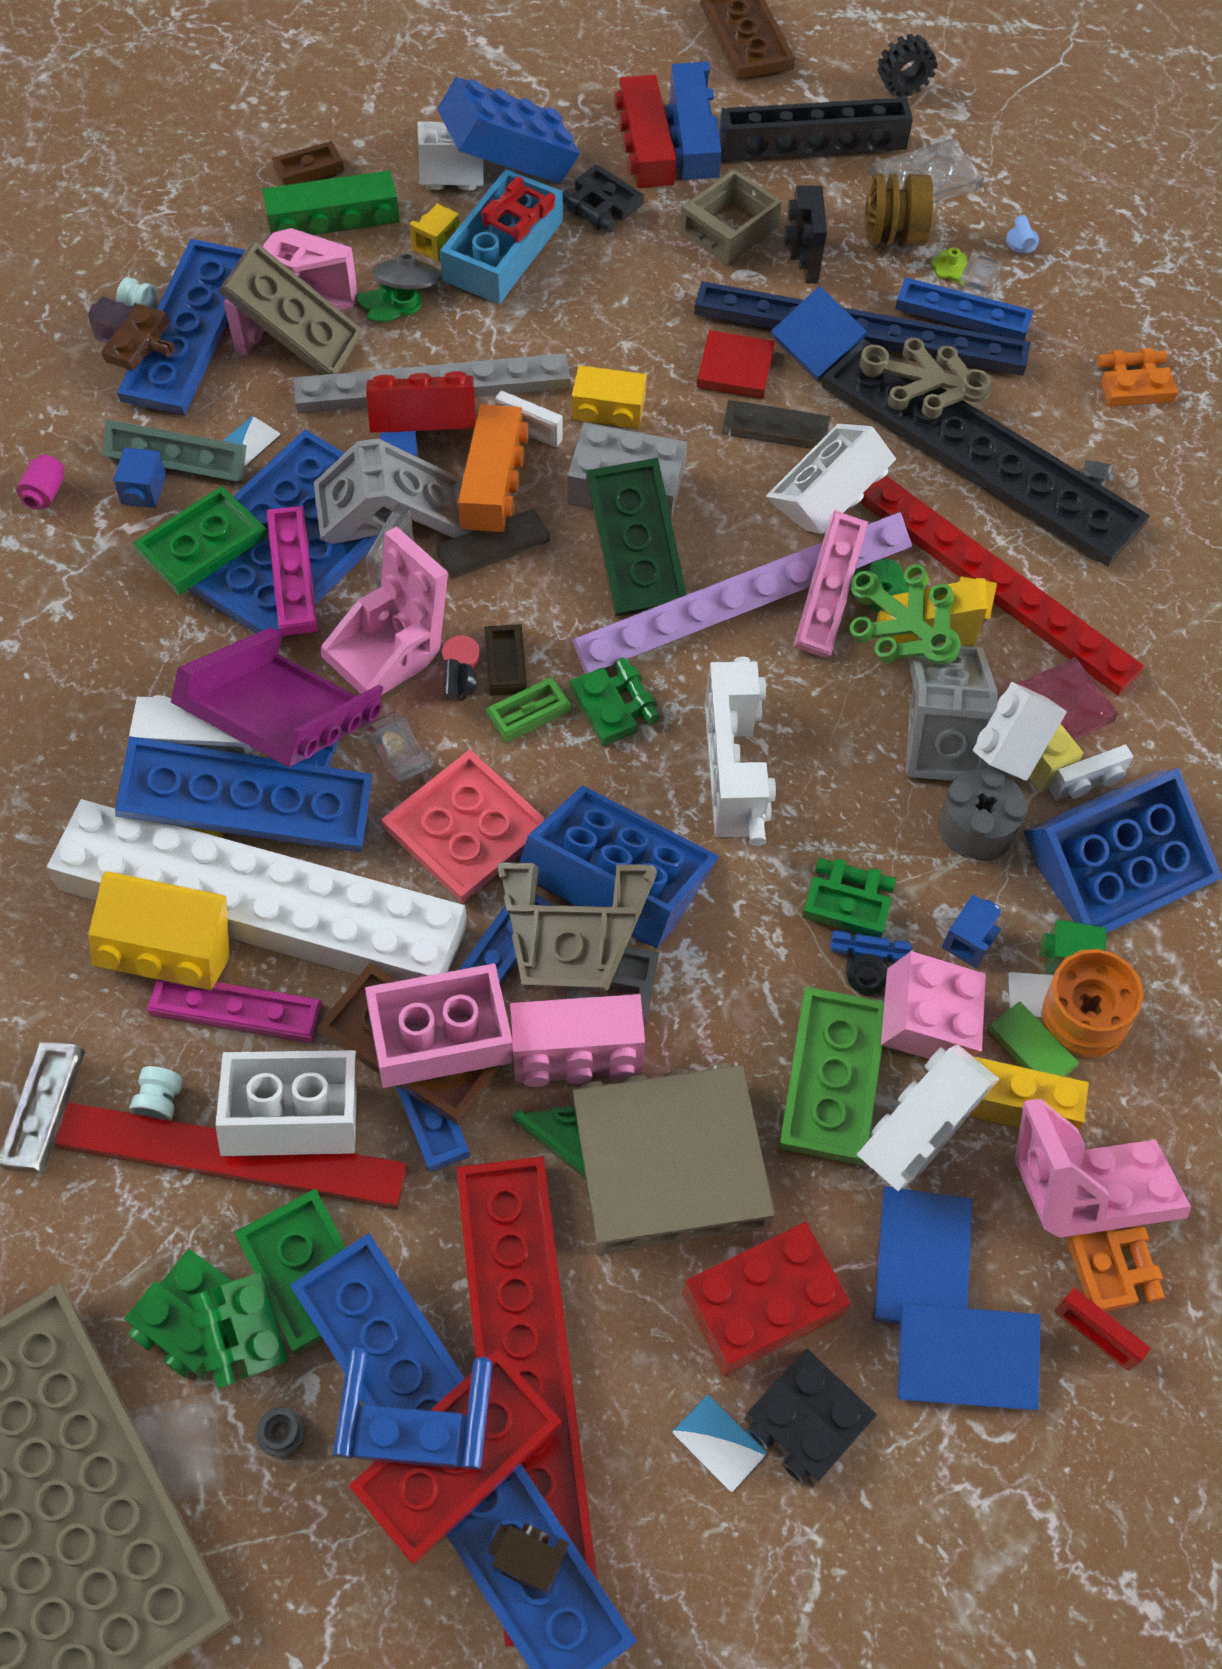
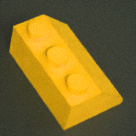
M105 871L102 875L88 933L92 966L212 991L230 958L226 895Z

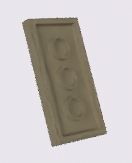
M255 240L247 247L218 291L320 375L338 374L364 331Z

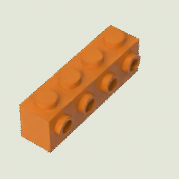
M480 404L458 499L460 529L504 532L506 518L513 517L514 496H511V493L518 492L519 471L516 469L523 467L524 447L521 444H527L529 435L528 422H523L522 407Z

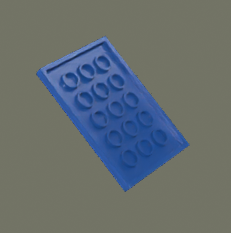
M304 429L233 496L267 529L268 537L188 590L255 634L270 627L279 631L266 510L303 506L316 605L384 537V534L336 544H330L320 539L313 482L331 467L344 452Z

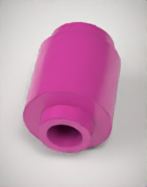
M41 454L36 459L31 460L16 487V493L20 497L21 502L31 509L49 508L64 481V466L56 458Z

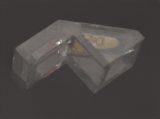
M394 711L362 726L365 736L386 771L397 781L401 782L435 766L429 751L417 744L407 717L399 712Z

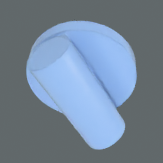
M1020 215L1014 221L1015 227L1009 230L1006 243L1017 253H1029L1037 248L1039 236L1031 229L1027 217Z

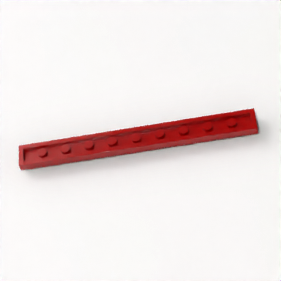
M887 475L878 482L872 483L863 492L864 496L860 503L881 519L901 512L910 541L958 577L983 578L986 581L997 583L994 604L1117 696L1141 674L1144 668L1143 664Z

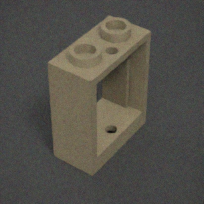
M733 169L682 206L680 232L728 265L779 227L782 200ZM732 202L753 216L751 220L736 231L714 217L715 214Z

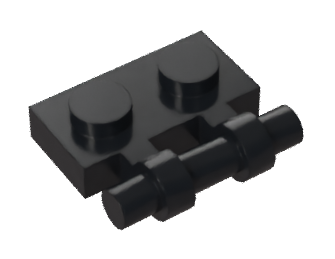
M597 164L575 180V191H577L575 194L568 190L563 192V203L567 205L570 212L575 215L581 214L589 219L590 225L596 229L603 228L609 233L616 227V221L610 218L612 215L623 221L644 204L643 193ZM592 201L599 206L595 208L588 203Z

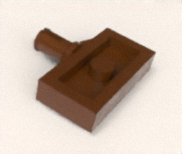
M137 304L102 349L101 354L105 362L134 371L142 359L151 352H158L168 357L172 356L175 350L174 343L160 339L161 334L170 323L166 312Z

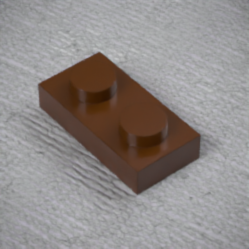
M332 141L272 157L273 168L282 185L304 183L344 171L343 160Z

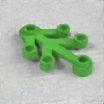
M913 564L904 572V579L909 587L908 608L883 589V585L875 573L862 571L854 576L851 583V591L856 600L863 605L875 603L895 619L871 622L867 617H858L850 625V632L857 642L865 643L872 638L883 637L876 642L874 648L880 661L891 663L899 658L925 656L932 663L946 665L957 658L961 648V640L958 634L950 629L951 606L955 601V596L949 585L937 584L929 592V598L935 607L933 629L924 622L925 587L929 582V576L924 566ZM921 574L919 579L911 580L913 576ZM947 594L944 599L936 600L939 595ZM861 627H868L864 632L857 633ZM914 634L920 640L897 644L894 638L888 636ZM946 642L943 646L936 647L939 643ZM886 647H893L890 652L882 653Z

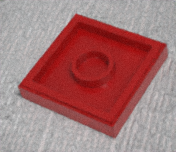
M709 330L697 378V388L764 398L775 341Z

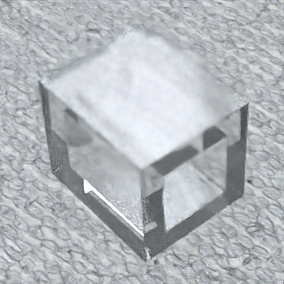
M972 252L961 275L957 291L991 299L997 287L1004 262Z

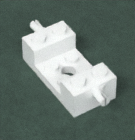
M742 656L736 658L734 662H710L705 714L715 837H749L750 845L762 846L766 843L764 823L771 821V802H775L776 797L775 778H768L767 762L740 763V745L734 744V737L753 736L755 721L762 720L761 700L766 698L765 677L758 676L757 662H750L748 657Z

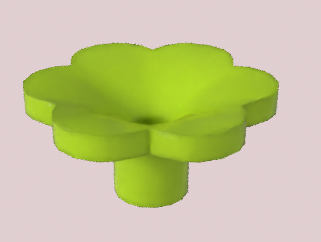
M958 248L943 250L939 253V256L931 260V267L936 270L935 275L942 280L950 279L951 281L959 282L963 280L964 275L970 274L972 270V265L967 261V256L961 253Z

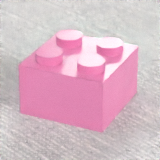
M910 951L887 968L881 1045L930 1059L939 1048L942 1047L947 1051L955 1045L961 1046L971 1056L982 1052L986 974Z

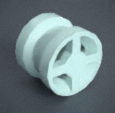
M126 277L121 281L117 289V307L124 312H131L137 304L155 309L157 289L152 284L144 283L140 285L136 279Z

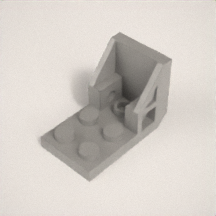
M381 439L357 441L313 482L320 539L330 544L381 535L396 527L402 520L408 517L415 522H419L463 542L471 535V530L460 529L458 499L463 482L462 478Z
M938 644L936 647H941L944 644ZM961 645L957 658L946 665L932 663L925 656L908 657L913 689L908 716L905 769L907 777L954 781L959 775L967 771L987 767L988 763L974 753L973 749L980 732L986 728L997 708L998 691L983 647Z

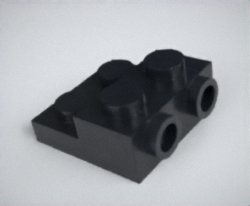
M796 185L794 200H789L788 220H790L791 225H785L784 245L790 246L791 260H799V269H804L805 283H819L827 236L823 186Z
M806 1348L787 1371L772 1384L747 1412L744 1420L750 1425L747 1428V1432L762 1448L768 1450L771 1446L785 1459L782 1466L792 1478L802 1485L807 1481L814 1488L877 1414Z

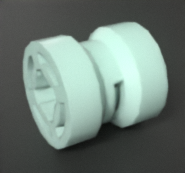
M155 1066L143 1067L138 1079V1083L141 1086L140 1092L133 1096L129 1112L172 1121L175 1111L172 1101L181 1092L184 1082L183 1077L165 1068Z

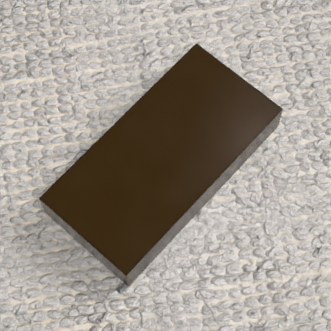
M522 624L485 626L490 696L511 695L527 689Z

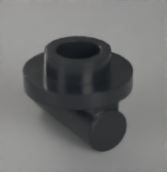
M446 659L443 672V698L447 700H465L475 690L476 674L473 673L470 664L459 663L455 659Z
M862 954L854 959L847 958L845 974H847L848 983L855 991L862 994L879 992L886 985L889 964L874 954Z

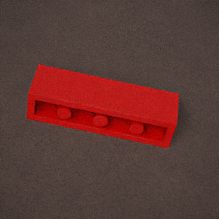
M657 76L620 77L619 91H614V105L616 111H621L618 116L620 132H625L623 134L624 152L630 153L628 155L629 175L635 176L637 188L674 185L676 157Z

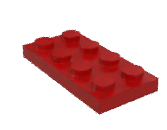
M498 1348L488 1357L492 1361V1373L480 1470L375 1461L348 1486L413 1566L430 1552L562 1425V1420ZM472 1372L430 1411L467 1415Z

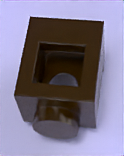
M524 1523L521 1530H518L510 1525L508 1528L501 1524L491 1542L488 1554L495 1557L491 1564L493 1571L547 1598L569 1550V1543L559 1539L556 1548L548 1545L550 1536L534 1526Z

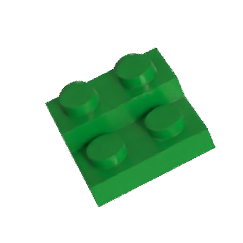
M188 1248L162 1282L159 1284L154 1281L126 1315L124 1320L132 1327L127 1335L147 1351H150L155 1345L165 1352L167 1356L163 1362L184 1379L191 1372L200 1380H203L208 1373L203 1361L207 1354L199 1329H193L190 1316H193L194 1312L189 1296L207 1290L212 1307H218L212 1289L233 1280ZM219 1321L217 1323L225 1349H227L229 1346L223 1322Z

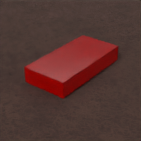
M1075 1287L1070 1290L1054 1309L1058 1316L1125 1370L1130 1371L1142 1362L1151 1350L1148 1345Z

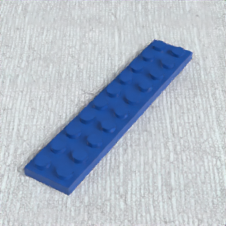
M370 1233L290 1285L344 1373L346 1371L349 1349L354 1346H362L367 1350L368 1355L361 1396L364 1405L430 1411L465 1379ZM522 1465L518 1466L446 1535L529 1669H603L637 1642ZM524 1523L534 1526L550 1536L548 1545L556 1548L559 1539L569 1543V1550L547 1598L493 1571L491 1564L495 1557L488 1554V1550L501 1524L508 1528L510 1525L518 1530H521Z

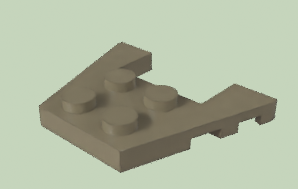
M498 863L499 877L503 881L506 895L504 896L506 910L510 914L514 933L512 934L522 985L526 988L608 991L655 881L657 869L653 865L617 864L612 907L534 905L538 867L534 863Z

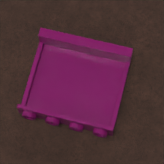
M272 627L178 667L170 701L172 704L287 767H291L305 758H310L317 751L326 746H331L342 737L354 733L358 728L369 722L375 721L382 709V702H380L384 688L382 685L379 684L358 696L346 691L279 655L278 652L283 633Z

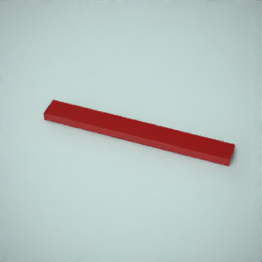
M67 1102L54 1140L56 1147L304 1193H308L316 1188L320 1196L398 1209L408 1169L405 1162L355 1153L220 1156L216 1128Z

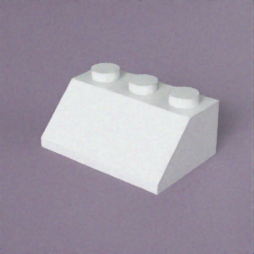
M837 424L765 497L805 531L823 534L826 532L832 512L836 510L844 513L848 508L859 503L864 496L863 492L872 483L878 482L888 473V467L896 458L873 426Z

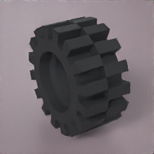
M907 34L906 40L903 36L898 37V43L894 44L893 41L889 43L890 50L884 49L881 53L883 58L878 59L879 67H877L879 76L893 96L896 94L898 97H903L904 92L907 97L912 96L913 90L919 93L922 91L920 88L922 84L926 87L929 85L928 77L934 78L936 74L934 69L938 67L937 58L926 39L918 34L915 37L913 34ZM914 61L910 67L900 71L906 64Z

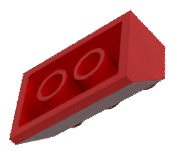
M453 371L446 373L445 377H430V374L415 373L411 374L409 378L395 379L393 375L383 374L373 377V380H367L366 397L370 433L475 428L476 412L473 375L466 376L464 372Z

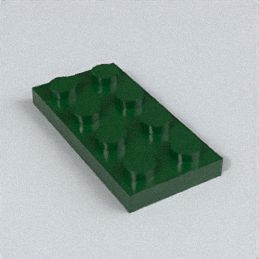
M652 458L586 470L585 475L614 615L620 616L646 611L687 595L659 459Z

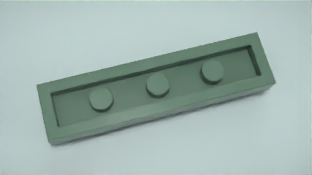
M106 420L103 456L120 459L124 447L159 451L164 468L233 481H243L247 445L116 420Z

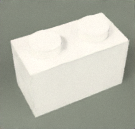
M1011 682L1007 691L1000 697L997 708L986 728L980 732L973 752L990 766L1027 781L1067 711L1047 697Z

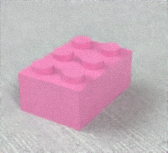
M495 963L365 987L382 1088L512 1063L513 1041Z
M640 994L510 1003L515 1084L524 1083L528 1087H541L547 1085L550 1081L567 1080L571 1084H583L590 1082L592 1078L609 1077L614 1081H623L630 1076L642 1075L645 1034Z

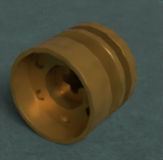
M883 173L873 174L866 196L864 213L868 244L879 245L883 233L884 244L892 245L896 230H899L902 246H926L933 215V180L931 175L909 174L905 179L903 189L900 190L896 174L889 175L886 185Z

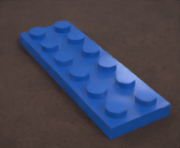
M190 239L157 310L166 312L170 321L161 334L160 339L173 342L175 345L174 353L168 357L158 352H151L142 359L134 371L127 370L117 391L120 402L186 415L228 323L224 305L226 298L218 291L245 252V249Z
M129 736L115 807V816L361 853L372 774L300 762L287 767L273 758Z

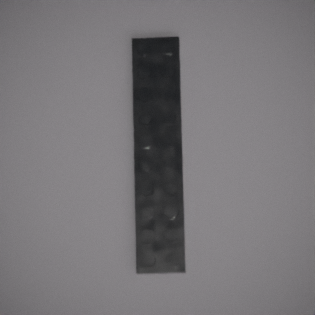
M864 339L823 376L821 387L1107 567L1148 522L1150 515L964 400L944 407L942 414L937 418L926 417L921 411L924 398L930 394L940 395L947 390L943 387L909 399L908 406L903 410L891 408L888 404L890 390L895 386H906L916 382V380L887 373H881L878 377L866 376L860 368L861 354L865 347L873 344ZM889 355V360L900 362L899 360Z

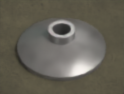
M400 253L396 259L379 263L373 269V276L378 282L399 289L430 287L436 284L440 278V273L436 267L417 260V256L411 253Z

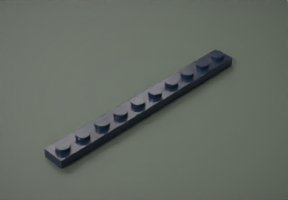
M701 281L695 302L694 314L774 329L804 300ZM842 307L867 331L864 340L873 345L882 346L887 351L902 353L907 339L918 338L924 342L926 351L935 360L940 347L951 346L957 350L958 357L967 366L1024 376L1030 342Z

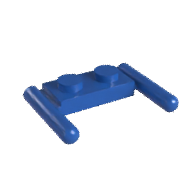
M354 1346L349 1349L333 1450L334 1457L447 1468L461 1467L470 1470L481 1469L492 1373V1361L489 1358L478 1357L473 1362L467 1415H462L461 1413L371 1405L360 1406L368 1353L362 1346Z

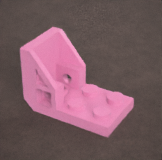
M292 228L274 232L270 235L263 245L268 252L338 310L354 306L357 301L356 294L358 291L351 247ZM225 299L224 305L234 350L247 356L253 346L260 342L264 329Z
M397 526L385 532L381 587L357 600L322 644L321 657L360 694L380 684L384 687L383 695L426 669L440 651L448 572Z
M1042 1099L1024 1101L1014 1161L1045 1230L1062 1238L1188 1218L1191 1205L1156 1139L1084 1150L1085 1143L1078 1129Z

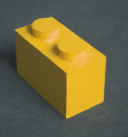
M578 365L572 392L571 420L639 429L645 402L647 374Z

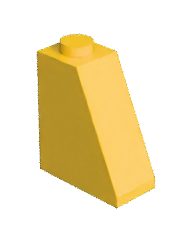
M983 578L947 584L955 596V601L951 606L950 629L958 634L963 646H975L987 612L986 579ZM931 587L925 589L924 622L934 629L935 607L929 598V592L933 588ZM909 592L891 595L908 608ZM947 594L939 595L936 600L944 599ZM885 611L878 612L877 622L895 620ZM914 634L888 636L894 638L897 644L920 640Z

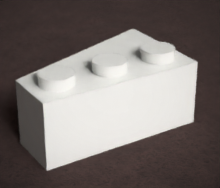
M955 1045L947 1051L941 1047L935 1052L925 1065L929 1072L919 1083L914 1080L898 1098L901 1104L891 1115L886 1114L871 1132L873 1136L857 1153L858 1157L897 1191L910 1184L922 1174L999 1080L997 1076L959 1045Z

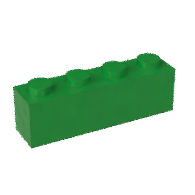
M390 170L262 188L270 234L292 228L310 235L400 222L397 194Z

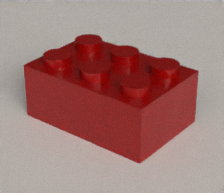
M807 1222L795 1226L685 1280L682 1292L724 1377L844 1317L851 1304Z

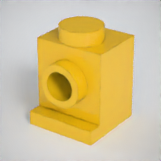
M437 203L427 214L421 217L419 223L413 220L409 224L412 250L439 262L441 260L440 250L460 226L459 213Z

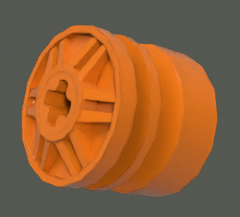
M1100 949L1080 950L1066 957L1055 970L1041 1010L1042 1023L1071 1055L1082 1058L1103 1057L1120 1046L1140 1012L1144 996L1141 979L1131 964L1115 953Z

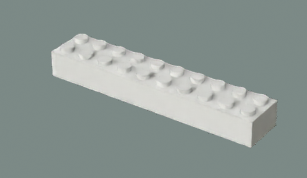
M83 799L80 800L46 867L58 890L95 901L102 875L105 871L226 895L229 939L360 975L367 965L371 963L397 981L451 972L468 927L466 908L462 904L177 825L116 817L115 808Z

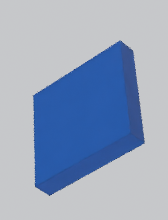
M821 286L815 289L771 331V337L817 382L862 341L867 334V331Z

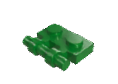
M625 657L618 659L614 663V667L618 672V675L610 678L605 668L602 667L570 680V690L602 747L637 733V723L634 719L643 716L646 722L652 725L661 718L656 709L657 701L653 694L646 692L641 683V674L635 666L630 665ZM628 690L633 701L625 704L619 693Z
M818 857L815 873L830 876V878L826 880L813 876L802 918L858 934L882 937L892 898L877 894L876 892L881 890L893 893L896 878L881 874L882 870L870 867L868 871L846 865L847 861L835 858L834 861ZM844 880L865 887L864 890H862L859 888L841 884V881Z
M261 1272L213 1288L218 1307H212L207 1290L189 1296L194 1315L190 1316L193 1329H199L207 1354V1357L203 1358L207 1372L212 1371L217 1389L236 1382L230 1363L235 1362L241 1380L288 1362ZM219 1321L223 1322L230 1345L228 1349H225L217 1323Z

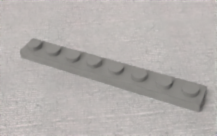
M566 353L294 377L297 413L367 407V380H373V377L383 374L393 375L395 379L409 378L411 374L427 373L430 374V377H445V374L448 372L460 371L466 373V376L473 375L475 397L498 395L500 391L512 394L570 388Z

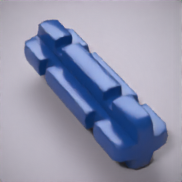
M839 930L833 931L830 942V950L833 953L847 955L850 952L854 957L862 954H874L883 959L884 962H886V959H891L892 963L897 962L912 951L910 943L894 940L891 943L887 938L857 933L855 936H850V932Z

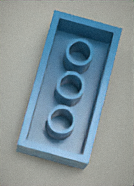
M505 169L440 250L442 281L500 304L563 222V191ZM517 176L523 178V185L545 196L549 193L555 195L554 209L543 219L539 217V220L530 227V232L519 243L514 241V237L491 225H483V217L481 216V210L493 199L497 201L501 195H504L506 187ZM523 195L517 202L527 208H533L540 200L530 195ZM506 213L497 221L507 227H514L520 219Z

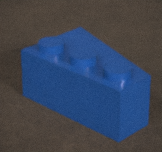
M709 61L671 65L669 104L664 105L667 123L670 124L669 131L672 144L675 146L676 167L680 169L682 180L719 178L722 151L717 116L712 115L709 102L714 100L713 88L708 89Z

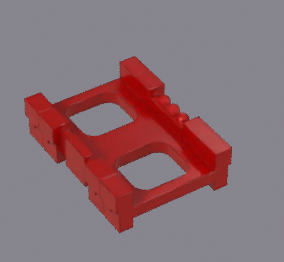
M517 176L506 187L504 195H501L497 201L493 199L481 210L483 225H491L514 237V241L519 243L530 232V227L539 220V217L543 219L554 209L555 195L549 193L545 196L523 185V178ZM523 195H530L540 200L533 208H527L517 201ZM506 213L520 219L514 227H507L497 220Z

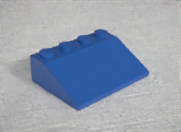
M1179 768L1147 774L1023 831L1039 870L1073 921L1107 928L1106 933L1222 878Z
M582 785L528 835L520 863H534L538 867V887L554 893L571 905L591 907L613 906L617 864L653 865L657 869V876L632 932V936L640 942L658 949L676 927L713 869L719 856Z

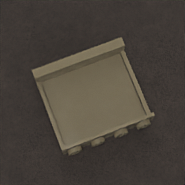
M718 1063L709 1066L705 1071L692 1073L687 1069H677L667 1072L664 1077L647 1079L644 1075H635L625 1078L622 1083L605 1085L604 1082L594 1081L585 1083L580 1086V1089L572 1091V1106L575 1108L594 1227L596 1255L771 1228L775 1213L743 1065L732 1067L729 1063Z

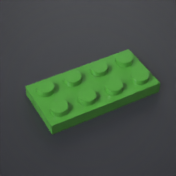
M805 986L778 1149L861 1166L865 1165V1162L857 1156V1153L870 1139L882 1050L881 1037L884 1001Z

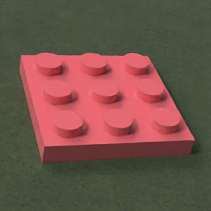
M469 749L383 817L381 822L382 827L463 904L499 874L498 863H512L522 855L528 835L545 818Z

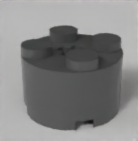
M993 766L970 770L959 775L951 783L940 810L938 830L944 843L953 852L961 856L964 853L977 857L976 860L986 861L995 859L1003 855L1010 848L1025 818L1028 805L1020 787L1011 778L1006 776L1004 771Z

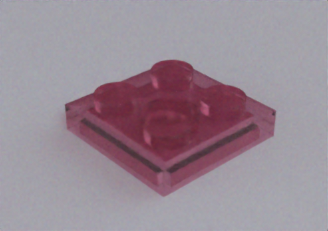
M1072 658L1017 683L1047 697L1067 711L1061 721V725L1073 740L1113 723L1119 714L1076 658Z

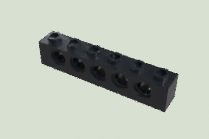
M907 97L721 108L719 137L723 161H738L744 159L907 150L913 116Z

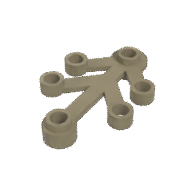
M918 338L907 339L903 347V357L909 361H917L921 367L889 360L888 351L879 345H869L862 350L860 368L866 376L878 377L881 373H887L916 380V382L906 386H895L890 390L888 404L895 410L905 409L908 406L909 399L939 387L951 390L940 395L930 394L924 398L921 411L928 418L939 417L944 407L963 399L970 402H981L990 396L992 384L989 375L982 370H969L958 357V352L954 347H940L936 360H934L926 351L922 340ZM942 369H951L954 375L946 374Z

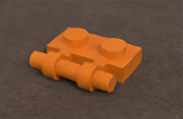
M1141 348L1139 352L1125 353L1123 350H1112L1110 354L1098 355L1097 367L1110 368V371L1104 372L1101 378L1108 406L1175 402L1178 390L1170 367L1156 368V364L1166 363V351ZM1139 366V369L1127 370L1126 367Z
M1144 1226L1122 1228L1119 1231L1107 1230L1066 1237L1085 1296L1105 1312L1135 1306L1139 1302L1134 1288L1136 1286L1143 1288L1148 1303L1165 1299L1160 1284L1163 1276L1160 1267L1153 1264L1146 1244L1150 1239ZM1121 1248H1129L1136 1269L1128 1270Z

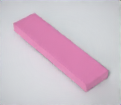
M836 510L830 515L793 644L794 648L826 659L831 656L868 526L867 521Z

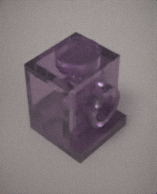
M102 296L97 303L92 305L87 314L95 339L108 343L138 303H134L130 307L123 302H116Z

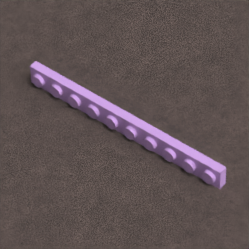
M901 512L868 524L856 568L912 547ZM823 542L572 639L584 673L587 674L602 667H608L620 658L625 657L628 659L810 587Z

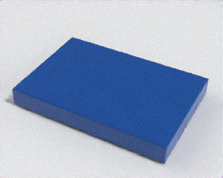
M884 1186L881 1202L873 1321L899 1325L900 1303L958 1308L968 1307L972 1220L971 1198L903 1188L897 1191L894 1187Z
M900 1303L897 1399L1039 1410L1041 1314Z

